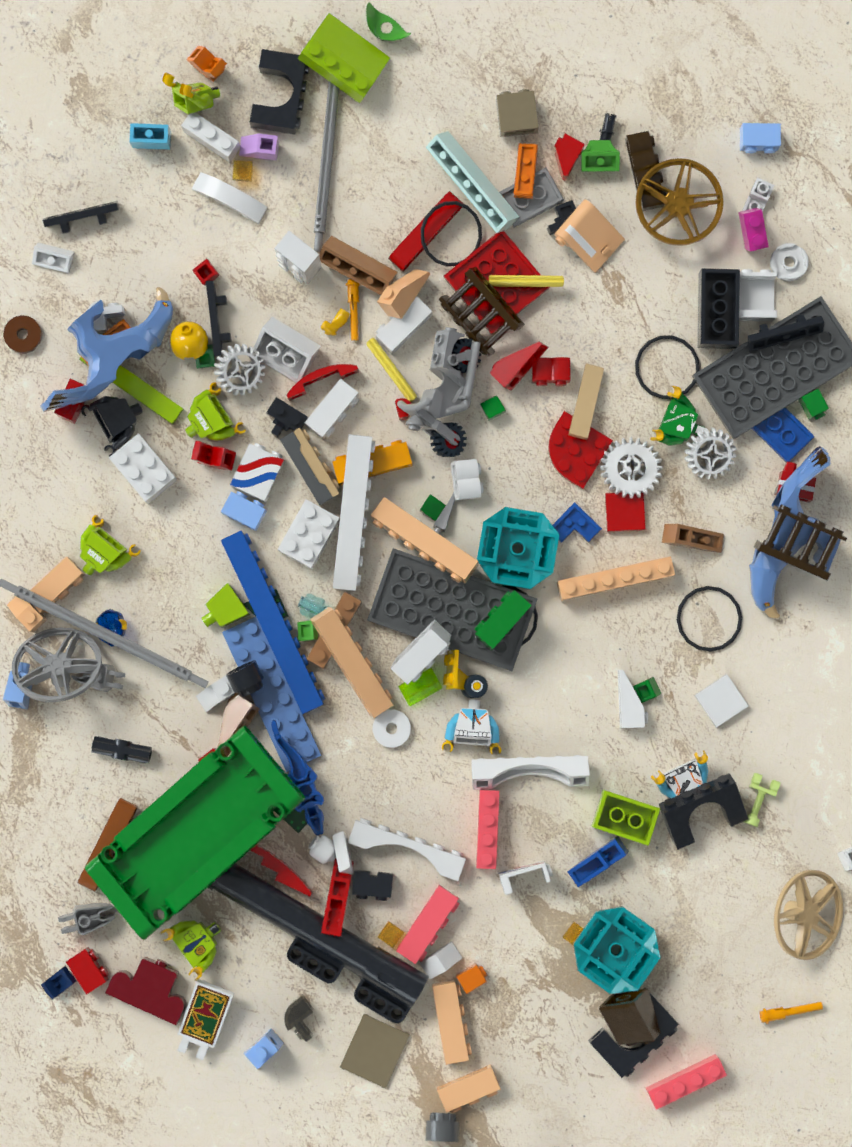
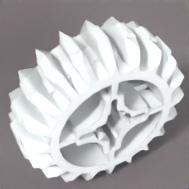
M235 344L234 349L228 346V353L222 350L223 358L217 357L220 364H214L215 367L219 368V370L214 371V374L220 375L216 378L217 382H221L220 387L222 389L226 388L228 393L232 391L233 395L240 393L242 396L245 395V390L248 393H252L251 387L258 389L256 383H263L259 377L265 376V373L261 370L266 368L265 365L260 364L264 361L262 357H258L260 353L258 351L254 352V348L251 346L247 349L246 344H243L241 348L239 344ZM247 355L251 361L241 362L237 356ZM231 361V368L227 370L228 363ZM239 366L243 367V368L240 369V370H241V374L237 372V371H239ZM253 369L251 377L248 378L249 371ZM238 377L242 384H232L228 379Z
M704 428V434L697 431V438L691 436L693 443L687 442V446L690 447V449L685 450V453L688 454L685 457V460L689 462L687 466L693 468L692 472L694 474L698 473L700 478L705 475L706 479H710L712 474L713 478L717 479V473L724 476L723 470L730 471L728 465H734L735 463L731 458L737 456L733 453L736 450V447L732 445L734 443L733 439H729V434H723L721 429L716 432L715 428H711L709 433L708 429ZM716 440L723 443L724 451L717 449ZM707 441L706 445L703 448H699L704 442ZM712 450L714 453L709 457L707 454ZM697 456L704 458L706 467L698 464ZM722 459L718 464L714 465L717 460Z

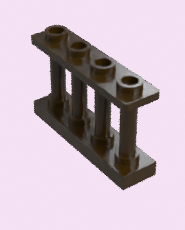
M473 267L465 273L468 277L466 283L451 297L444 295L439 300L442 308L451 313L454 322L458 326L463 327L466 331V336L474 340V342L481 343L480 352L483 355L490 356L495 353L492 346L509 330H520L525 324L477 267ZM472 286H476L480 291V295L461 312L455 303ZM484 301H488L493 306L492 310L473 326L467 317ZM497 315L501 316L505 320L504 325L486 341L479 332Z
M783 504L780 507L774 505L773 509L778 511L779 514L767 539H764L763 542L757 540L754 548L828 581L831 573L826 571V563L838 538L846 542L847 537L843 536V531L835 527L832 530L825 528V523L817 519L815 522L808 520L809 516L798 512L796 515L790 512L791 508ZM787 515L796 519V522L784 547H781L779 550L774 548V541ZM803 524L814 527L802 554L798 555V557L792 556L791 549ZM823 531L830 534L831 537L819 562H816L815 565L808 563L810 560L808 557L820 532Z

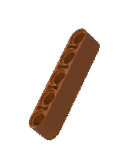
M122 798L118 800L86 865L105 846L111 844L114 841V837L131 823L138 808L137 805ZM110 849L109 855L111 858H113L115 855V851L113 849ZM84 867L78 884L95 892L98 885Z

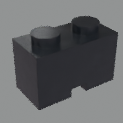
M354 870L352 895H356L358 899H368V896H375V900L387 901V898H391L393 873L378 872L376 876L370 875V871Z

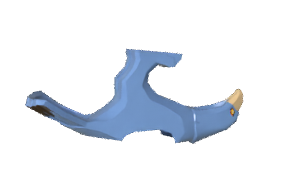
M157 287L156 302L147 319L138 326L113 335H101L94 329V321L104 311L102 300H99L77 318L67 330L73 333L77 340V352L89 364L86 385L73 389L54 390L47 400L40 405L43 412L95 398L116 379L118 366L125 359L132 357L140 360L155 347H160L173 315V306L169 301L167 292L163 288Z
M821 446L813 450L784 482L772 503V507L774 505L780 507L783 504L791 508L790 512L796 515L798 512L804 514L799 500L800 489L814 476L831 465V458L827 450ZM774 510L775 518L773 524L779 514V512L776 510ZM786 515L774 541V548L780 550L781 547H784L796 519ZM809 516L808 520L815 522L816 518ZM803 524L791 549L792 556L807 543L814 527ZM823 531L820 532L816 541L818 550L813 555L815 563L819 562L831 537L830 534ZM839 538L826 563V571L828 572L841 541ZM755 548L752 564L749 565L752 597L755 605L768 617L779 618L780 615L774 604V593L778 576L788 563Z

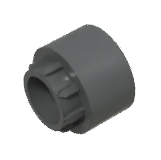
M431 1113L430 1121H426L425 1141L459 1142L460 1122H456V1115L454 1113Z

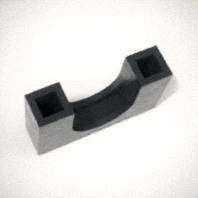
M265 49L261 50L260 73L287 79L293 86V93L285 104L278 107L252 104L249 121L251 128L296 134V129H300L301 118L298 116L299 110L303 111L304 99L301 98L302 92H306L307 81L304 80L305 74H309L310 67L297 59L299 55Z
M730 773L658 804L671 840L677 850L695 843L689 826V819L692 812L704 803L713 802L719 804L725 819L731 827L748 820L737 784Z
M651 993L650 997L661 1032L654 1042L644 1044L643 1042L637 1047L626 1048L618 1045L603 1027L588 1040L621 1078L630 1076L635 1070L634 1066L639 1062L642 1064L646 1061L651 1050H657L664 1043L662 1040L667 1035L670 1037L678 1030L677 1026L679 1024Z

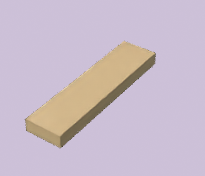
M585 364L569 436L584 440L588 439L604 372L602 367Z

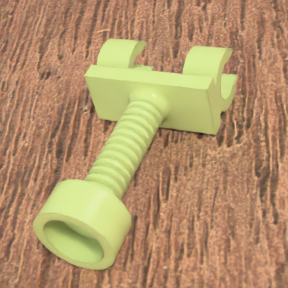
M754 773L749 785L750 788L758 790V795L751 813L747 815L748 820L744 821V823L758 827L760 822L757 815L758 811H760L762 800H764L766 794L776 797L781 783L772 780L769 790L760 787L762 775Z

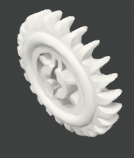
M630 437L629 443L626 442L625 438H622L621 445L618 441H615V448L609 445L608 449L611 453L604 451V456L607 459L602 458L601 462L605 465L600 466V469L605 471L601 474V477L607 478L604 484H611L609 490L615 488L616 495L622 492L623 498H625L626 494H629L631 499L634 494L640 498L641 492L648 495L647 488L654 490L652 484H659L656 478L662 477V474L657 471L663 469V466L657 465L661 463L662 459H655L659 452L652 453L654 446L646 448L647 441L641 445L640 438L634 443L632 437ZM625 456L628 457L625 461L620 460ZM631 459L634 467L633 473L631 468L629 467ZM618 463L623 465L620 473H618L617 469ZM643 463L645 466V473H643L640 470L641 464ZM624 474L625 476H627L628 481L623 479L621 475ZM637 474L642 476V478L635 481Z

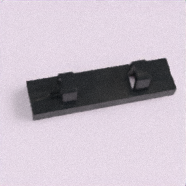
M118 201L46 217L43 219L44 227L60 224L62 233H68L71 231L70 221L97 215L99 225L106 224L107 218L105 213L117 211L120 207Z
M206 281L213 351L215 359L218 360V356L223 358L221 352L222 343L232 342L230 333H220L217 306L227 305L226 295L217 296L214 281Z
M804 314L796 315V323L769 330L767 324L759 325V333L748 335L747 347L749 352L822 333L824 320L822 316L806 320Z

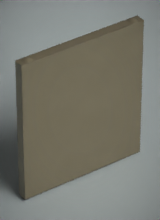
M363 1014L340 1068L371 1081L382 1088H386L410 1034L377 1020L368 1014Z

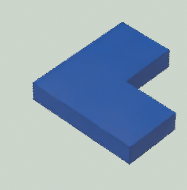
M575 502L552 525L559 533V541L561 543L574 530L589 543L602 529Z

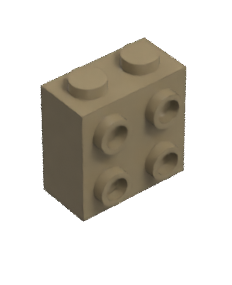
M529 89L519 90L518 93L504 91L496 96L500 137L538 133L539 126L534 91Z

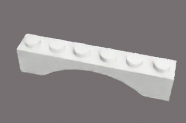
M538 756L535 758L517 757L507 759L479 758L472 760L473 790L493 789L508 779L524 775L550 777L563 782L569 787L589 786L588 756Z
M360 818V821H355L348 843L364 849L384 844L406 846L425 856L435 866L440 875L456 881L459 880L466 860L465 857H462L463 853L452 850L451 853L444 850V846L435 843L433 846L427 845L426 840L415 837V840L407 838V833L398 830L397 833L390 832L389 827L381 824L378 827L372 826V821Z

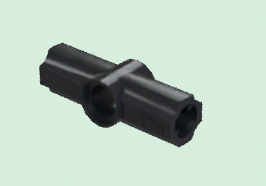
M94 736L91 747L92 753L141 763H149L152 754V747L133 744L131 741L113 740L100 736Z

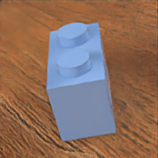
M743 123L740 127V151H745V153L764 151V153L771 154L778 151L781 146V123Z
M239 491L236 494L231 492L221 513L257 531L267 512L263 508L264 504L257 500L253 502L247 500L248 496Z

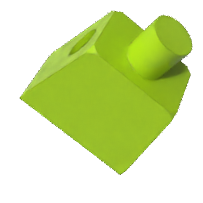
M227 583L205 604L210 612L201 619L207 627L217 621L220 627L223 628L247 617L250 613L231 585Z

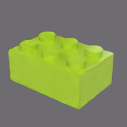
M602 790L591 827L649 846L660 808Z

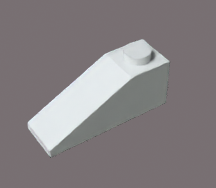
M618 670L620 728L645 727V723H648V713L644 712V707L624 670Z

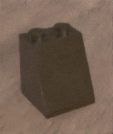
M648 988L611 994L599 1006V1010L618 1045L626 1044V1046H632L637 1044V1042L649 1044L654 1042L661 1033Z

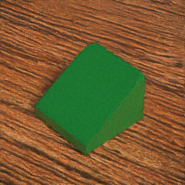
M208 344L207 351L195 359L197 369L215 367L213 344Z
M497 395L480 403L488 421L506 412Z
M430 494L420 508V512L436 521L446 505Z
M654 677L633 686L641 703L661 695Z

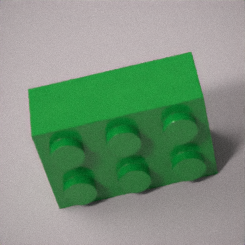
M515 590L512 593L508 591L500 600L502 604L499 607L495 605L488 613L490 618L486 622L482 620L474 629L477 631L474 636L491 651L532 606Z

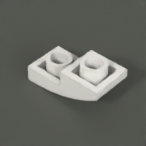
M757 178L742 211L759 208L763 212L774 185Z

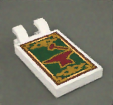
M199 979L197 980L178 1035L183 1036L178 1048L179 1052L185 1053L191 1042L200 1046L196 1058L204 1060L208 1047L214 1048L234 992Z

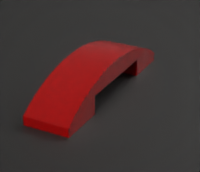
M337 364L315 370L300 379L289 390L287 398L291 401L306 395L305 386L339 373L341 379L358 373L359 369L357 365Z

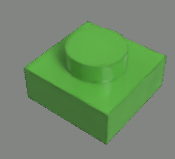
M311 621L297 622L298 641L318 640V632Z

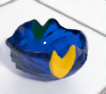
M106 609L97 617L96 624L122 637L125 636L127 623L120 612ZM99 638L100 641L109 644L111 647L114 646L113 644Z

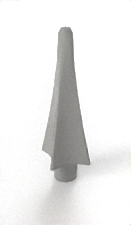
M454 492L446 507L433 524L434 531L439 535L442 531L445 533L455 502Z

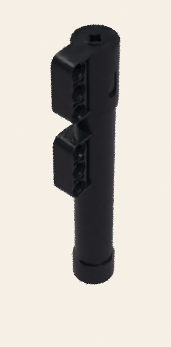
M236 863L208 887V889L216 890L293 936L295 939L287 951L288 960L323 982H335L344 967L360 976L361 980L354 992L356 1001L392 1023L399 1024L405 1019L429 978L425 973L383 948L375 947L343 927L341 937L321 934L324 920L322 914ZM293 949L300 950L301 955H296ZM309 959H315L318 965L311 964ZM326 969H332L335 974L329 975ZM360 989L367 990L369 994L363 995ZM382 999L385 1001V1004L380 1005L376 1000ZM399 1009L402 1012V1014L397 1015L394 1013L393 1010Z

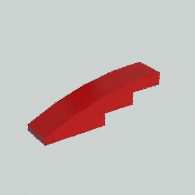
M258 844L250 850L264 857L261 865L278 873L275 878L276 881L311 896L313 891L284 861Z
M336 858L334 860L321 934L341 937L352 874L339 872Z

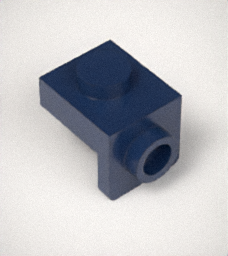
M64 966L43 982L41 986L53 1000L77 980L68 968Z

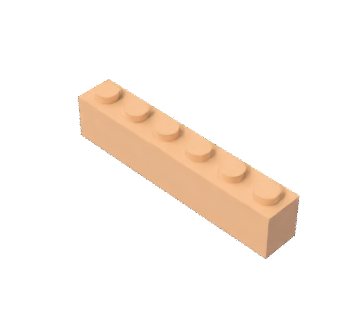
M385 497L371 514L372 523L379 529L385 528L389 531L388 534L395 540L399 538L404 541V546L412 551L415 549L420 552L419 556L426 561L430 559L436 563L434 566L442 572L446 570L451 574L450 577L458 583L462 581L466 584L479 566L478 561Z
M670 556L559 580L556 583L560 600L563 601L673 577L675 572Z
M328 607L311 618L310 621L369 715L375 718L393 706L390 701L392 696L387 689L383 690L380 685L383 682L377 673L373 674L370 669L373 667L371 662L360 653L363 650L357 641L354 642L350 637L353 634L347 625L344 626L340 621L343 618L339 611Z

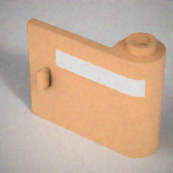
M585 199L554 233L555 241L562 247L564 245L570 247L594 273L599 270L625 240L600 211Z

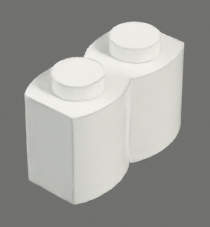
M477 459L451 462L455 500L481 497L484 488L483 483L479 480L481 466L480 463H477Z

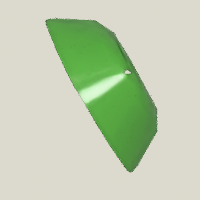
M368 2L366 6V20L369 30L376 38L381 41H393L403 39L411 34L406 32L394 19L379 12ZM384 22L392 24L393 29L390 33H383L381 31V25Z

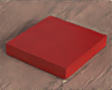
M622 492L617 495L615 493H605L607 532L646 530L643 492H641L640 498L634 494L632 499L629 497V494H626L625 498H623Z

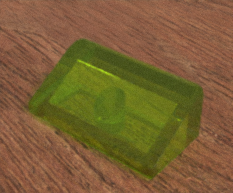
M432 668L424 671L416 682L411 681L408 685L404 682L398 686L409 706L442 689V685Z

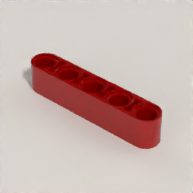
M449 191L435 206L449 201L463 202ZM446 205L435 210L428 218L424 229L427 246L462 207ZM424 218L388 258L402 272L424 250L421 243V226Z

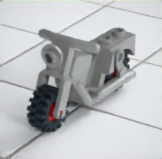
M450 327L436 332L431 367L429 369L442 380V384L435 389L425 390L420 402L417 404H406L402 400L397 402V406L411 416L406 422L409 429L420 431V428H422L430 436V440H433V443L430 444L435 446V448L432 450L441 457L459 456L460 452L464 451L462 447L467 445V443H464L467 437L463 436L466 432L465 430L461 431L462 426H458L457 423L453 422L442 423L437 419L465 411L470 407L476 368L479 366L477 363L481 362V359H478L481 356V353H479L481 343L472 342V339L467 338L459 339L460 337H465V334L459 333L457 329Z

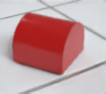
M205 259L192 270L204 286H206V281H214L219 277V273L209 259Z
M405 398L395 400V406L400 421L406 420L410 417V415L407 412H404L397 406V402L400 400L404 401L406 404H411V402Z

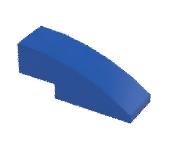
M617 836L567 872L577 887H580L626 856L629 851L619 836Z

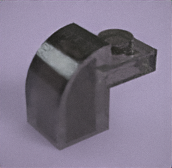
M303 994L288 1006L284 1016V1023L288 1031L295 1027L296 1030L294 1032L300 1040L304 1039L307 1042L313 1037V1034L303 1019L313 1013L314 1009Z

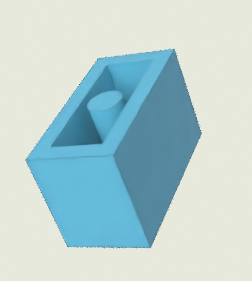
M130 123L129 142L132 148L170 150L171 130L169 125Z

